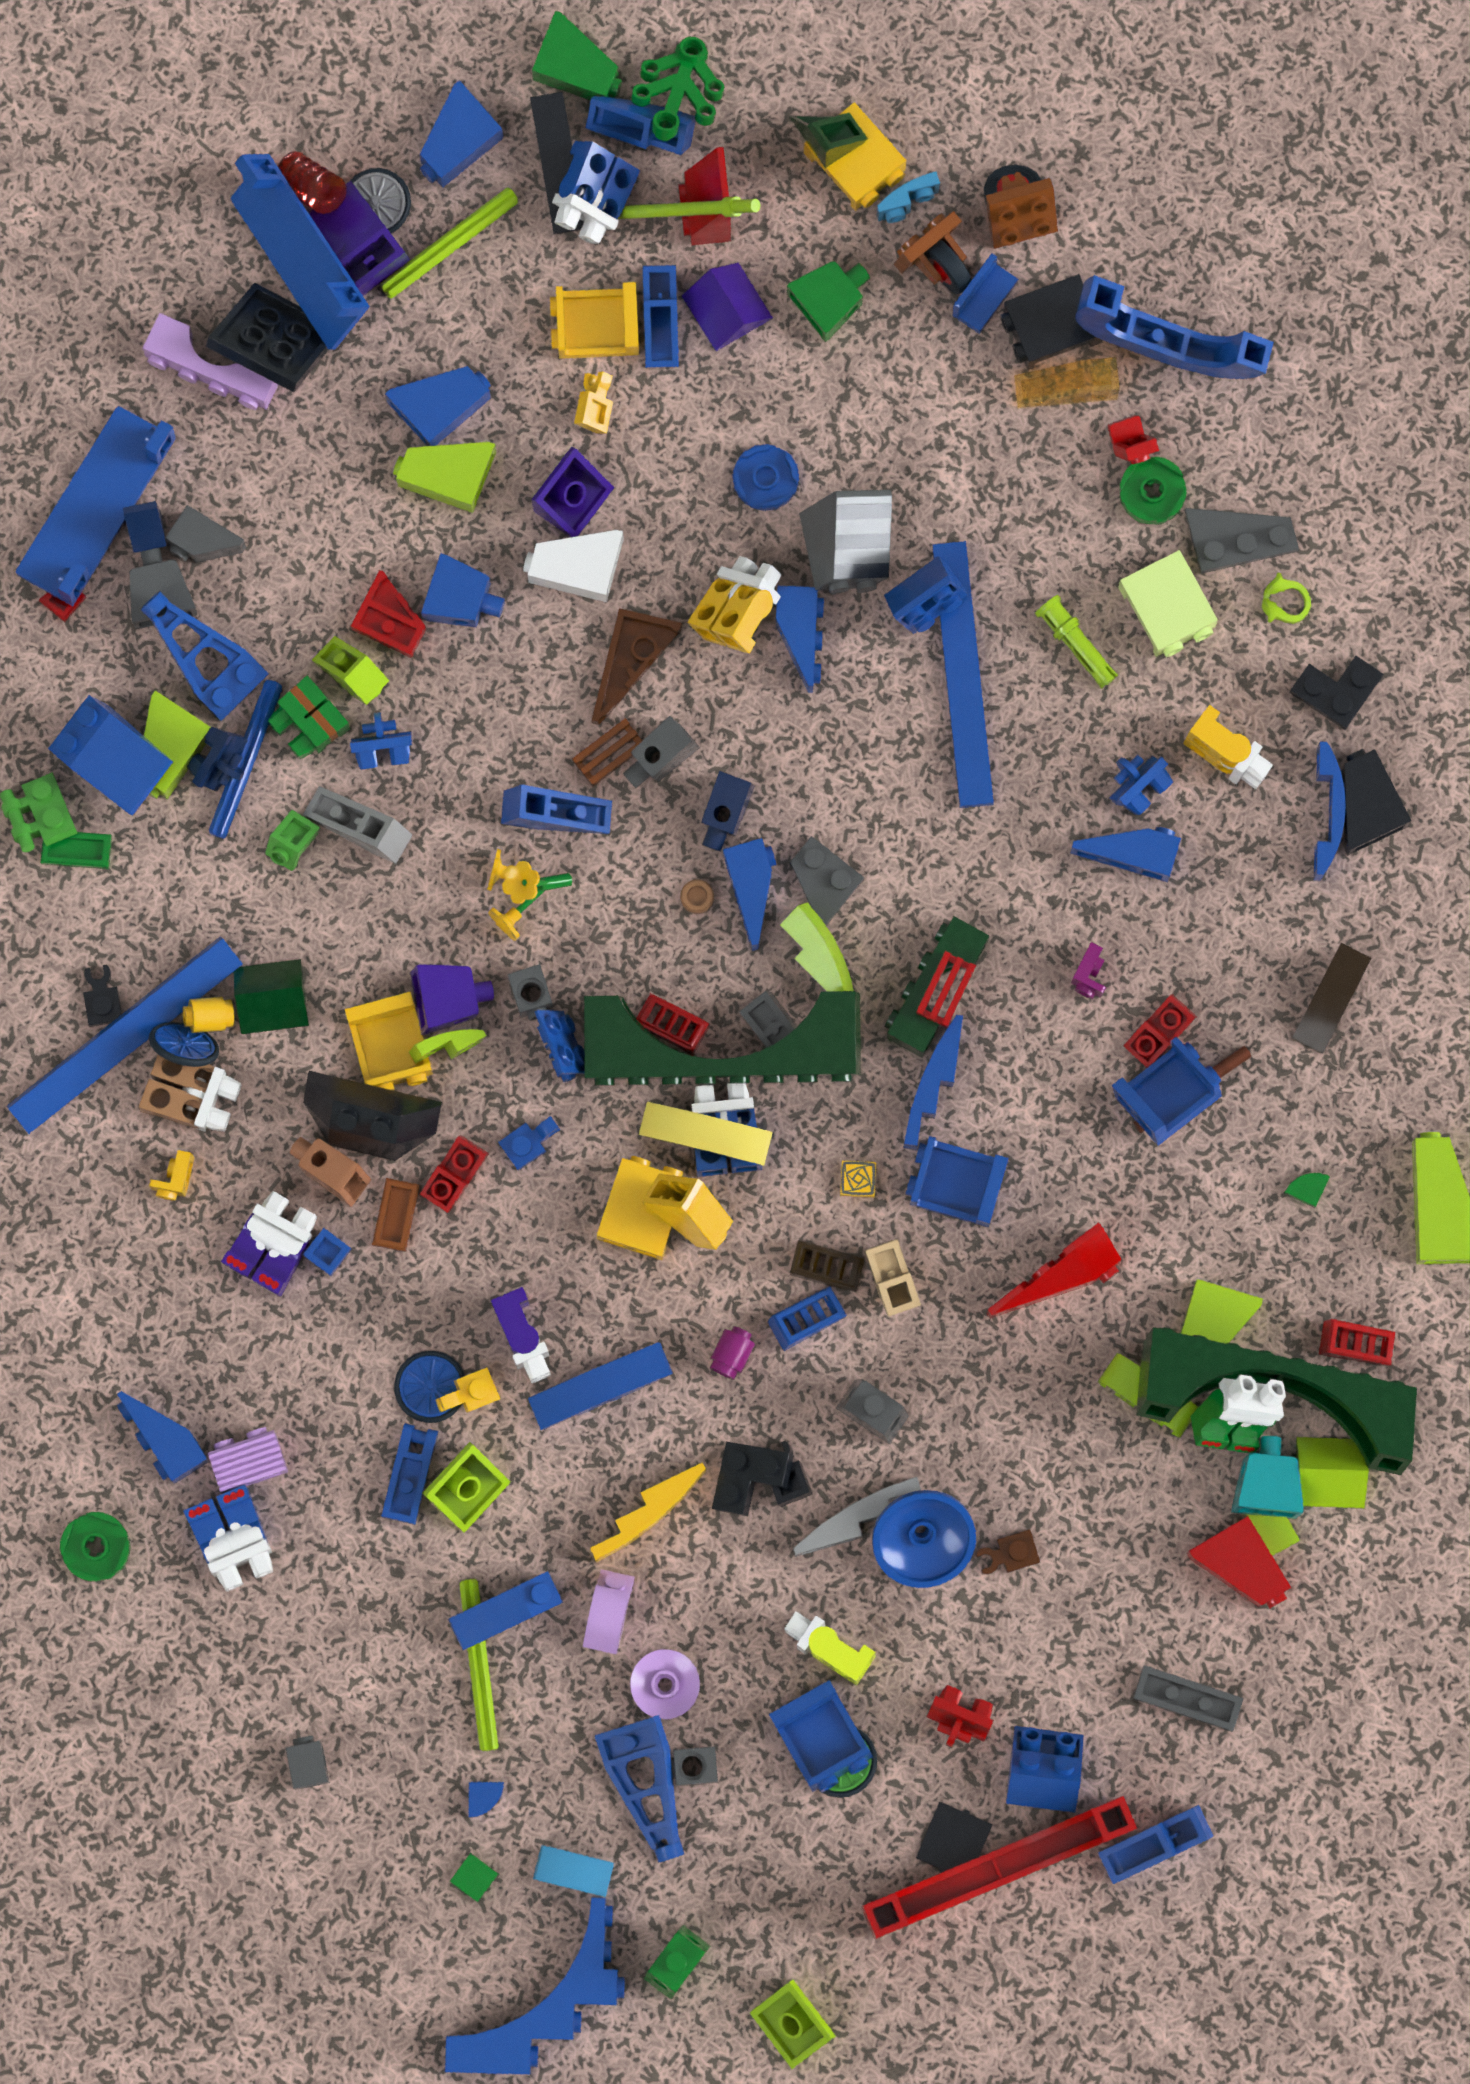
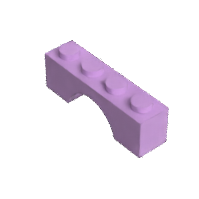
M159 313L142 348L145 357L149 358L147 362L160 370H166L167 367L179 371L178 376L185 381L195 384L197 380L209 384L208 389L217 395L226 397L227 393L239 397L238 402L247 408L256 410L259 406L267 410L278 384L238 363L220 366L204 361L193 349V334L190 326Z

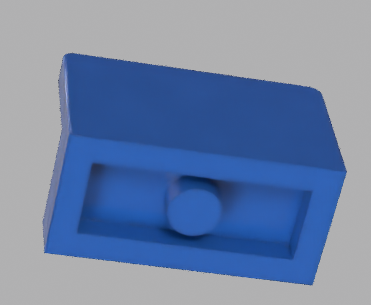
M993 253L982 265L953 307L952 316L978 334L982 332L1018 282V278L997 265L998 257Z

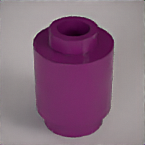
M733 1326L731 1331L724 1329L710 1358L713 1361L710 1369L729 1379L735 1380L737 1373H742L755 1346V1343L750 1340L752 1334L736 1326Z

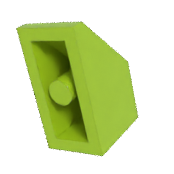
M336 636L312 659L314 663L348 693L366 705L381 693L382 688L389 682V679L367 655Z

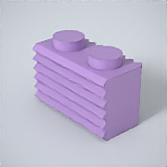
M266 1427L246 1433L248 1438L246 1440L234 1443L233 1438L213 1445L215 1450L208 1452V1456L222 1494L244 1484L249 1486L288 1472L274 1430L267 1432Z

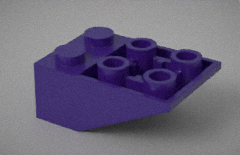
M351 181L309 212L314 223L363 296L411 260Z

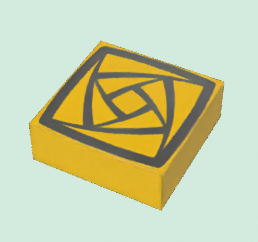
M842 1161L840 1196L874 1198L876 1162Z

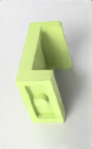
M1180 550L1120 580L1118 588L1124 599L1128 598L1154 647L1153 653L1156 657L1163 653L1166 657L1173 656L1184 648L1183 643L1193 638L1196 642H1200L1214 633L1212 629L1216 627L1218 619Z

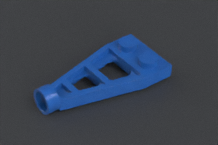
M161 591L151 597L140 609L151 619L194 695L219 721H222L269 674L244 648L170 603ZM165 607V614L157 617V614ZM179 624L188 625L200 636V641L189 652H184L172 636L173 630ZM206 647L214 648L228 659L227 667L211 681L203 678L195 663L196 655Z
M656 1715L595 1735L605 1770L651 1849L655 1851L658 1863L684 1855L681 1840L678 1836L670 1747L660 1716ZM641 1757H648L652 1760L655 1781L650 1788L640 1789L634 1784L627 1771V1765L630 1761ZM653 1794L660 1796L664 1813L663 1819L656 1823L649 1820L642 1805V1799ZM667 1839L668 1844L664 1845L661 1840Z

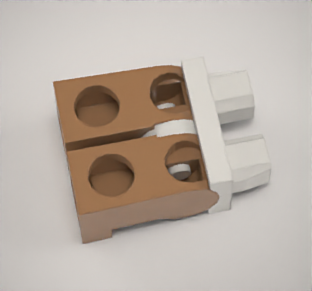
M157 1055L150 1074L152 1079L148 1080L138 1107L140 1112L168 1119L204 1132L207 1128L225 1132L231 1114L214 1107L218 1096L236 1102L242 1086L241 1083L226 1076V1072L223 1069L211 1065L199 1067L183 1066ZM163 1083H167V1084L176 1086V1087H178V1088H181L182 1090L177 1089V1088L172 1087V1086H169V1085H166V1084H163Z

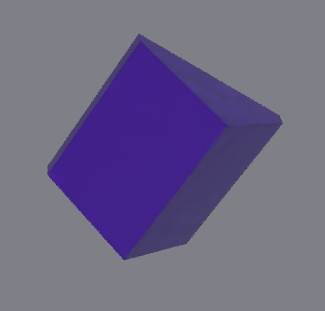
M739 263L709 269L682 295L683 300L715 351L720 350L773 319Z
M571 447L531 499L533 511L569 537H577L614 487L576 448Z

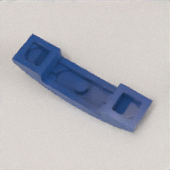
M1320 741L1317 747L1316 781L1330 782L1328 841H1317L1314 847V881H1321L1336 855L1343 834L1346 811L1344 783L1338 762L1329 744Z

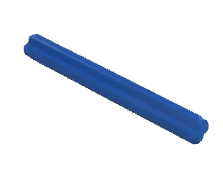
M266 680L244 735L248 742L240 753L243 758L238 767L244 772L241 780L231 777L223 790L209 827V833L215 837L225 839L269 726L268 719L274 713L282 692V685L276 681Z

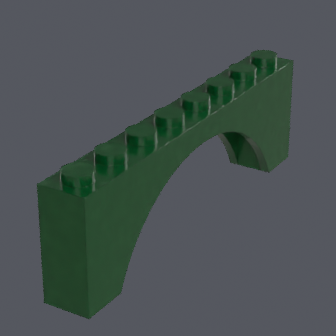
M856 991L821 992L807 1017L786 1037L761 1051L745 1056L724 1059L690 1056L670 1048L641 1025L630 1010L624 997L618 995L584 996L585 1078L594 1080V1086H615V1079H628V1085H649V1079H662V1085H682V1078H695L696 1084H716V1078H729V1084H749L750 1077H763V1083H784V1077H797V1083L818 1082V1076H831V1082H852V1076H861L860 993Z
M1153 1327L1143 1342L1136 1409L1137 1416L1169 1423L1176 1413L1194 1398L1218 1389L1219 1382L1223 1378L1236 1380L1240 1375L1251 1376L1256 1383L1267 1384L1271 1379L1283 1382L1286 1392L1307 1400L1332 1417L1354 1441L1368 1468L1401 1476L1412 1462L1417 1397L1416 1387L1407 1386L1400 1381H1386L1373 1378L1366 1373L1355 1374L1342 1371L1335 1366H1320L1307 1363L1301 1358L1290 1359L1281 1357L1266 1350L1255 1351L1242 1348L1235 1343H1220L1208 1340L1201 1335L1190 1336L1181 1334L1165 1327Z

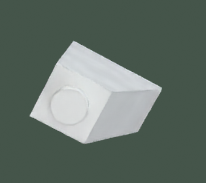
M612 530L536 543L534 553L528 552L523 572L528 573L529 583L607 602L624 540L623 531Z

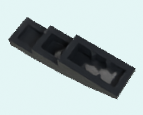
M563 92L530 97L553 234L581 230L584 221L580 219L575 230H568L554 223L559 206L552 203L555 194L559 193L560 184L566 176L574 157L570 154L572 142Z

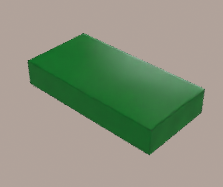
M78 832L73 836L48 846L42 841L40 863L44 865L109 869L112 835Z

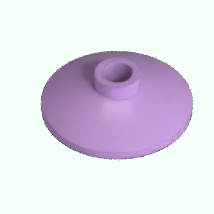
M661 1649L645 1655L636 1664L631 1675L630 1688L635 1703L644 1713L651 1717L659 1715L660 1719H673L683 1715L694 1705L699 1694L700 1679L696 1667L688 1657L674 1650ZM663 1678H667L672 1682V1688L667 1692L661 1691L658 1687L659 1681Z

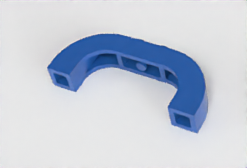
M1095 275L1085 280L1075 318L1084 330L1095 337L1170 366L1212 377L1249 379L1266 374L1273 341L1246 331L1234 336L1225 337L1199 333L1122 304L1121 298L1125 286Z

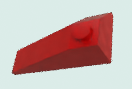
M1098 1222L1064 1248L1057 1260L1045 1263L1031 1276L1032 1279L1028 1282L1026 1280L987 1309L986 1314L991 1319L1092 1285L1099 1279L1104 1284L1119 1272L1116 1266L1120 1264L1122 1259L1101 1224Z

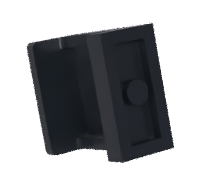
M1080 274L1005 301L1004 313L1000 314L1001 322L1006 333H1013L1016 341L1012 345L1018 363H1025L1027 370L1033 369L1037 362L1089 344V347L1102 343V339L1084 330L1075 318L1083 288Z

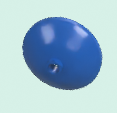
M933 1490L910 1492L892 1501L879 1515L872 1534L874 1555L881 1569L894 1581L915 1588L938 1586L956 1577L971 1560L976 1545L974 1522L965 1506L954 1497ZM919 1526L927 1527L923 1533L915 1531Z

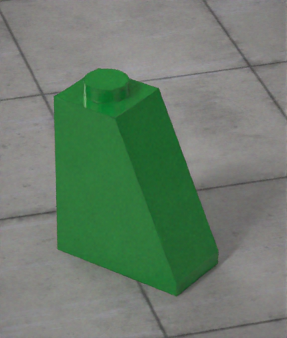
M555 11L532 68L533 80L590 101L593 96L617 98L622 85V80L618 79V66L561 12Z

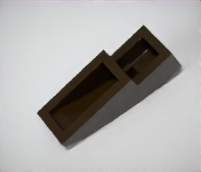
M1343 943L1339 945L1292 1038L1293 1040L1323 1054L1372 959L1371 957Z

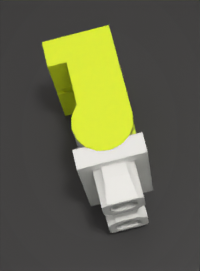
M795 1612L785 1627V1633L799 1641L797 1643L799 1651L807 1655L810 1650L811 1654L818 1661L856 1686L876 1657V1652L866 1645H863L860 1651L857 1652L839 1640L837 1633L832 1628L825 1626V1621L818 1616H815L810 1621L798 1612Z

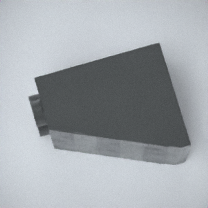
M891 490L835 491L799 513L815 590H829L830 594H838L849 589H857L858 593H865L877 589L878 583L889 578L892 515Z

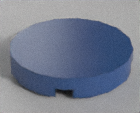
M770 444L756 445L744 451L738 458L732 474L734 490L740 500L749 507L762 511L775 510L787 504L796 493L799 483L798 466L791 454Z

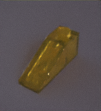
M1116 357L1080 360L1014 375L1017 408L1117 400L1120 390Z

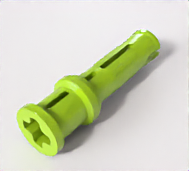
M1059 595L1054 596L1035 612V615L1038 618L1042 617L1054 632L1053 637L1055 640H1062L1069 647L1083 667L1095 679L1099 687L1103 689L1105 685L1116 679L1118 674L1109 666L1099 651L1078 627L1080 625L1078 618L1072 617L1060 603L1061 597Z

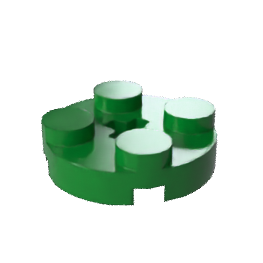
M1151 457L1144 462L1131 464L1124 472L1119 487L1120 502L1125 511L1133 519L1144 524L1161 525L1173 519L1182 509L1187 495L1186 483L1181 470L1176 464L1162 457ZM1154 483L1158 484V491L1162 495L1160 497L1154 496L1153 498L1146 496L1147 491L1143 488L1146 485L1151 487Z
M90 1512L74 1519L65 1528L60 1541L61 1555L67 1568L78 1578L89 1582L112 1579L125 1567L130 1556L131 1544L128 1532L116 1518L102 1512ZM96 1537L101 1538V1545L105 1547L104 1552H98L96 1557L90 1556L91 1550L86 1548L87 1542H94Z

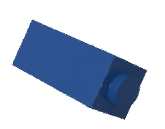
M460 80L454 84L420 152L421 164L423 165L420 167L421 172L430 183L437 181L442 188L503 139V131L500 125Z
M468 366L392 388L385 393L387 403L426 446H436L491 399L490 390L488 389L491 384L480 371L474 373Z

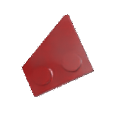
M379 570L350 626L351 630L412 658L426 631V625L390 582L385 572Z

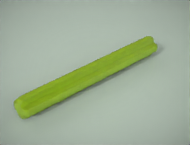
M509 187L505 188L383 280L380 284L382 291L390 299L394 298L517 205L518 197Z
M476 1579L460 1581L462 1610L464 1612L481 1603L479 1584ZM484 1640L467 1648L479 1747L481 1751L485 1752L498 1749V1738L486 1641Z

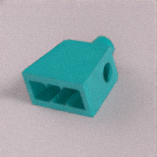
M1262 1436L1260 1453H1249L1243 1459L1231 1513L1287 1517L1290 1519H1296L1303 1513L1304 1507L1298 1460L1295 1457L1281 1456L1282 1438Z

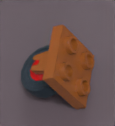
M1017 164L1003 166L987 177L984 185V197L988 212L990 238L994 249L1058 232L1054 187L1050 178L1041 180L1036 171L1027 166Z
M954 211L947 217L940 213L921 231L924 236L920 238L915 234L896 252L900 257L895 261L894 266L903 274L915 264L934 285L940 281L951 292L955 294L962 293L972 279L963 264L967 256L950 235L962 220Z

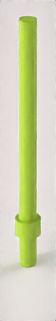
M738 196L724 197L721 201L625 205L618 219L722 214L725 217H739L742 213L758 212L761 204L758 199H741Z

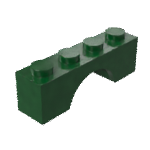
M953 916L949 924L943 922L934 938V940L939 942L933 953L926 951L918 966L922 973L916 982L909 981L901 996L902 999L906 1000L900 1011L895 1009L892 1011L884 1026L889 1029L887 1039L921 1058L937 1033L939 1024L917 1015L916 1012L945 951L955 957L964 959L965 962L976 964L989 940V935ZM948 962L943 974L951 971L954 965ZM928 1004L926 1010L931 1012V1009Z

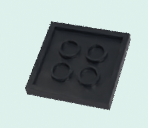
M255 282L210 334L206 344L207 348L292 392L296 391L329 350L299 305Z

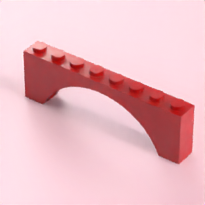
M1121 1796L995 1851L863 1905L861 1908L875 1940L1137 1829V1826L1124 1796Z

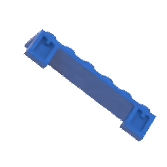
M241 154L234 164L242 174L244 181L231 196V201L329 350H334L370 306L270 154Z
M120 406L116 407L17 567L16 575L67 604L74 606L125 523L123 508L136 505L176 440L173 426L161 420L156 427Z

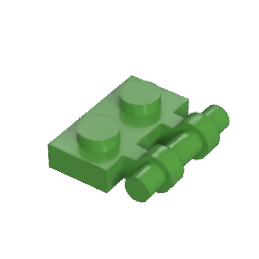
M53 772L21 785L25 793L23 798H15L11 789L0 793L3 802L1 809L4 816L9 818L13 827L11 830L13 839L16 843H19L23 852L32 851L35 848L32 839L42 836L45 845L48 846L78 833ZM32 811L35 822L27 824L22 814Z

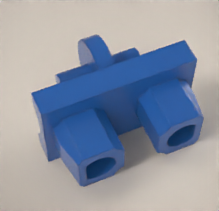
M381 712L374 713L375 723L362 724L363 734L376 733L377 736L351 739V753L356 754L361 770L378 767L376 750L389 748L391 765L409 763V745H412L411 731L384 734V731L397 730L395 720L382 721Z
M1136 755L1130 762L1121 757L1116 761L1121 771L1114 777V780L1121 786L1109 798L1116 805L1124 806L1134 815H1141L1151 804L1141 792L1148 784L1158 794H1161L1173 784L1172 778L1165 769L1168 763L1163 757L1157 759L1151 756L1145 763L1139 755Z

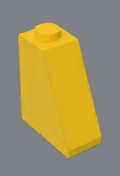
M659 1173L642 1203L692 1244L700 1248L717 1250L718 1246L725 1240L727 1231L733 1222L705 1184L696 1178Z

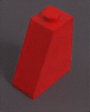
M1248 1516L1186 1553L1191 1561L1257 1607L1267 1604L1269 1609L1287 1599L1284 1592L1288 1591L1291 1586Z

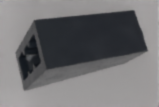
M1364 749L1352 753L1346 757L1347 762L1341 770L1346 804L1344 849L1347 856L1407 828L1411 823V819L1375 749L1367 753Z

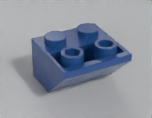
M939 556L884 595L895 619L913 634L929 629L935 623L934 619L944 612L949 613L957 609L962 604V599L968 596L951 568Z
M1014 1726L1006 1804L1075 1813L1081 1783L1084 1735Z

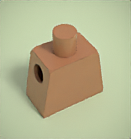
M300 1137L291 1147L290 1154L300 1160L298 1164L300 1169L309 1178L350 1207L354 1205L371 1181V1178L359 1164L320 1138H317L311 1144L303 1137Z

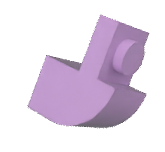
M601 1569L590 1607L583 1647L617 1654L635 1577Z

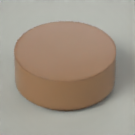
M699 879L691 880L681 890V904L686 911L692 914H703L714 903V891L706 881Z

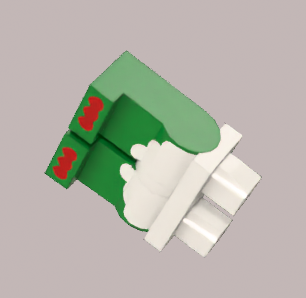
M1240 1375L1236 1380L1223 1378L1219 1382L1220 1389L1214 1390L1190 1416L1195 1445L1216 1449H1224L1226 1447L1230 1451L1255 1453L1260 1447V1436L1268 1427L1275 1425L1276 1421H1280L1284 1416L1282 1402L1286 1397L1284 1384L1282 1381L1272 1379L1267 1384L1256 1383L1251 1376Z

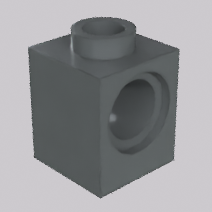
M540 964L508 974L521 1018L528 1016L529 1020H536L535 1011L553 1008ZM529 987L539 989L541 991L540 998L535 1002L525 1001L522 998V993L525 989Z
M313 1736L293 1739V1746L285 1747L293 1789L298 1790L330 1783L322 1741H314Z
M715 1747L673 1750L674 1758H671L673 1779H676V1786L718 1783ZM689 1757L698 1758L703 1765L701 1773L695 1777L687 1776L682 1770L683 1762Z

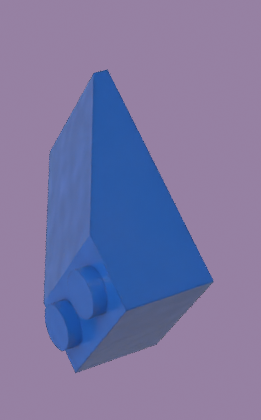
M90 695L87 696L48 748L69 768L132 816L173 763L170 758L113 708Z

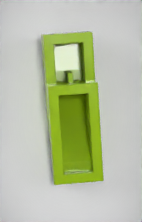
M808 903L798 905L780 924L803 948L794 959L827 992L854 991L845 959L833 935Z

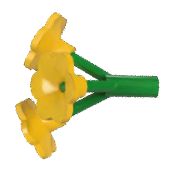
M497 849L487 890L491 891L499 878L505 879L502 883L503 892L510 895L513 903L520 905L517 908L512 907L505 914L492 907L488 914L505 934L513 941H516L520 935L514 928V924L522 917L521 913L546 890L571 886L572 877L570 873L540 878L539 873L536 870H532L531 865L527 861H519L516 866H505L501 861V850Z

